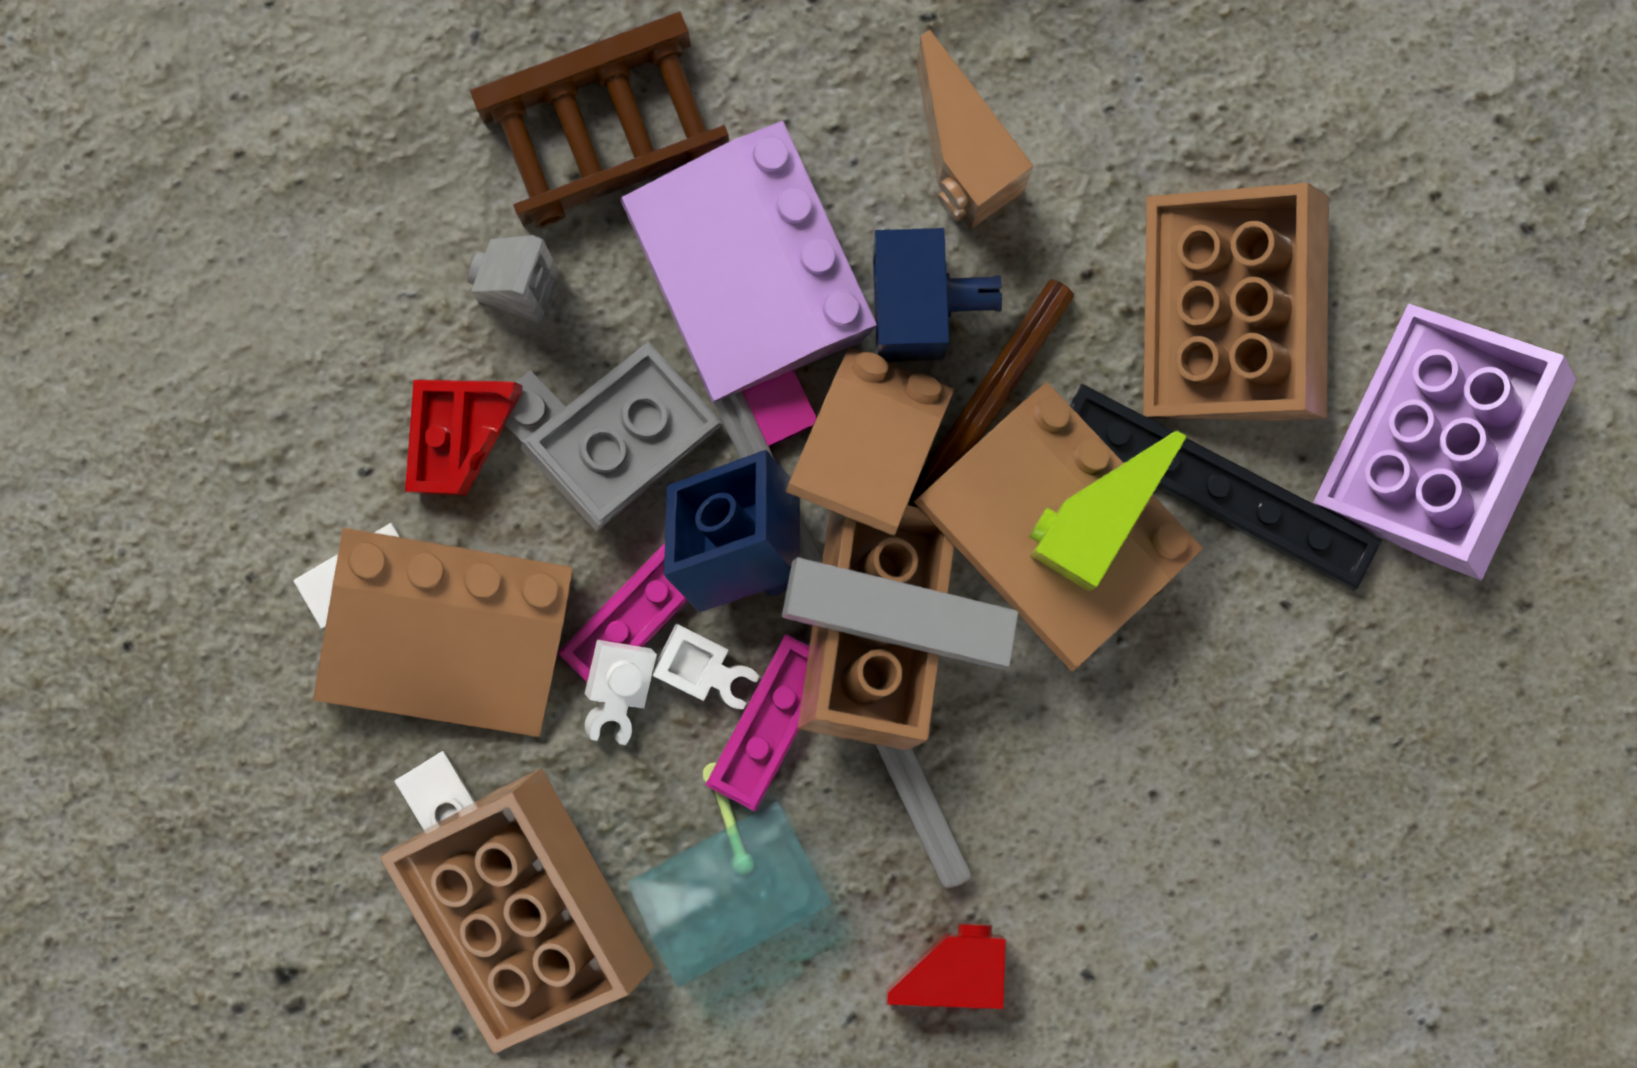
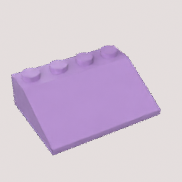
M783 121L734 139L621 197L622 206L712 403L839 352L849 346L851 347L863 342L877 324Z
M1408 303L1313 503L1429 561L1482 581L1577 380L1565 356Z

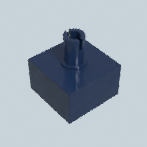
M944 228L875 230L872 253L875 322L877 324L875 327L876 354L887 362L944 360L949 344L948 318L951 317V312L1002 311V293H1000L1002 283L1000 275H994V277L950 278L949 273H946Z
M767 450L667 485L664 576L699 613L761 591L766 595L776 596L787 590L792 561L797 557L800 558V498L786 492L791 478Z

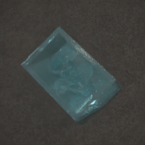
M778 801L627 882L648 932L677 988L832 905L824 886Z

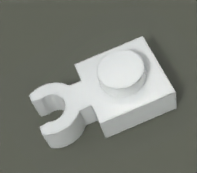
M675 624L652 672V676L703 701L710 687L717 689V694L723 703L736 709H744L746 702L732 695L730 690L732 681L737 677L743 676L747 680L757 682L760 677L753 669L746 666H723L722 663L729 649L678 624Z
M597 640L585 690V695L589 700L599 701V705L589 712L585 720V732L591 740L598 741L600 728L605 722L616 721L614 739L621 745H626L632 734V725L626 714L628 706L643 709L645 707L657 655L651 648Z

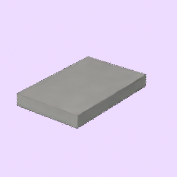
M647 342L522 442L520 448L597 532L721 429L723 423L657 350Z

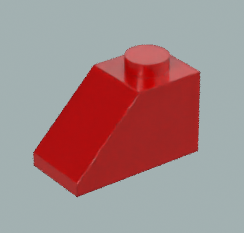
M958 923V934L945 933L886 988L887 1005L1003 1009L1006 939L1002 935H992L993 925Z

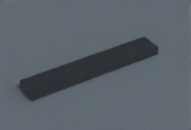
M1082 383L1070 403V407L1123 463L1175 432ZM1188 438L1184 440L1156 487L1162 492L1352 591L1358 589L1382 542V539Z

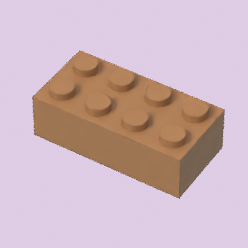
M907 505L894 536L830 510L822 563L948 594L954 545L924 512L917 507ZM813 625L797 729L903 750H909L928 741L939 655Z

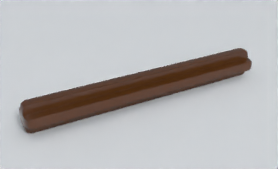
M1054 279L1047 282L923 469L911 494L908 506L919 508L914 501L979 442L1074 298L1073 291L1066 285Z

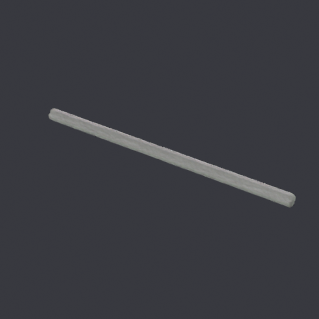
M742 391L714 403L740 459L763 450H767L773 457ZM800 514V558L822 563L821 556ZM876 744L942 886L949 889L966 882L971 877L970 870L912 748L903 750Z

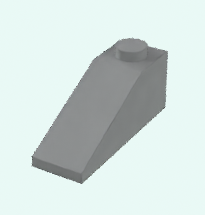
M533 235L490 239L485 253L480 251L476 253L469 269L467 282L473 285L471 293L478 302L541 324L557 281L559 270L543 239Z

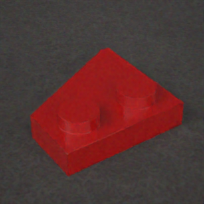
M413 380L405 492L422 495L466 496L521 397L523 385L509 381Z

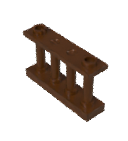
M681 11L470 90L483 123L486 124L494 121L496 125H502L529 196L528 199L513 204L523 226L533 223L535 228L554 224L566 216L564 210L681 167L730 142L725 124L707 131L679 59L683 55L682 50L691 47L689 32ZM651 62L652 66H659L686 139L658 150L654 149L627 79L631 75L630 69ZM598 81L601 86H606L634 157V159L605 170L601 167L575 99L579 94V88ZM545 101L548 105H554L582 177L579 180L552 190L549 188L523 120V116L527 113L526 108Z

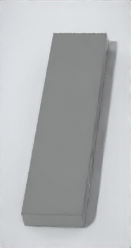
M799 557L792 561L782 618L1004 670L1010 665L1018 617L1017 610Z

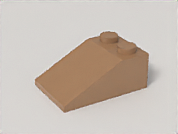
M928 30L920 37L916 67L937 182L942 190L937 197L945 211L955 222L963 218L972 230L1025 191L1033 164L931 30Z
M849 346L789 481L786 492L894 536L931 449L954 388L939 383L935 378L927 374L914 373L887 362L875 353L862 352Z

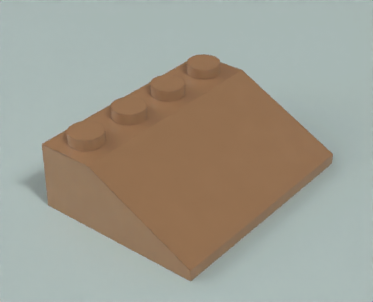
M1309 183L1147 196L1144 416L1150 419L1242 421L1327 419L1329 196Z
M1045 382L921 494L914 503L1014 610L1018 611V615L1073 672L1173 579L1203 547L1152 494L1098 586L1089 592L1030 556L1038 542L1029 538V535L1046 507L1057 512L1065 500L1124 464L1048 382Z
M343 527L313 700L540 737L565 617L573 567Z
M542 768L495 790L380 856L381 861L493 1054L629 995L655 966Z

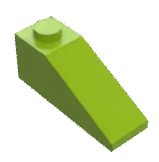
M1176 430L1065 500L1057 512L1046 507L1029 535V538L1038 542L1030 556L1089 592L1095 589L1187 436Z

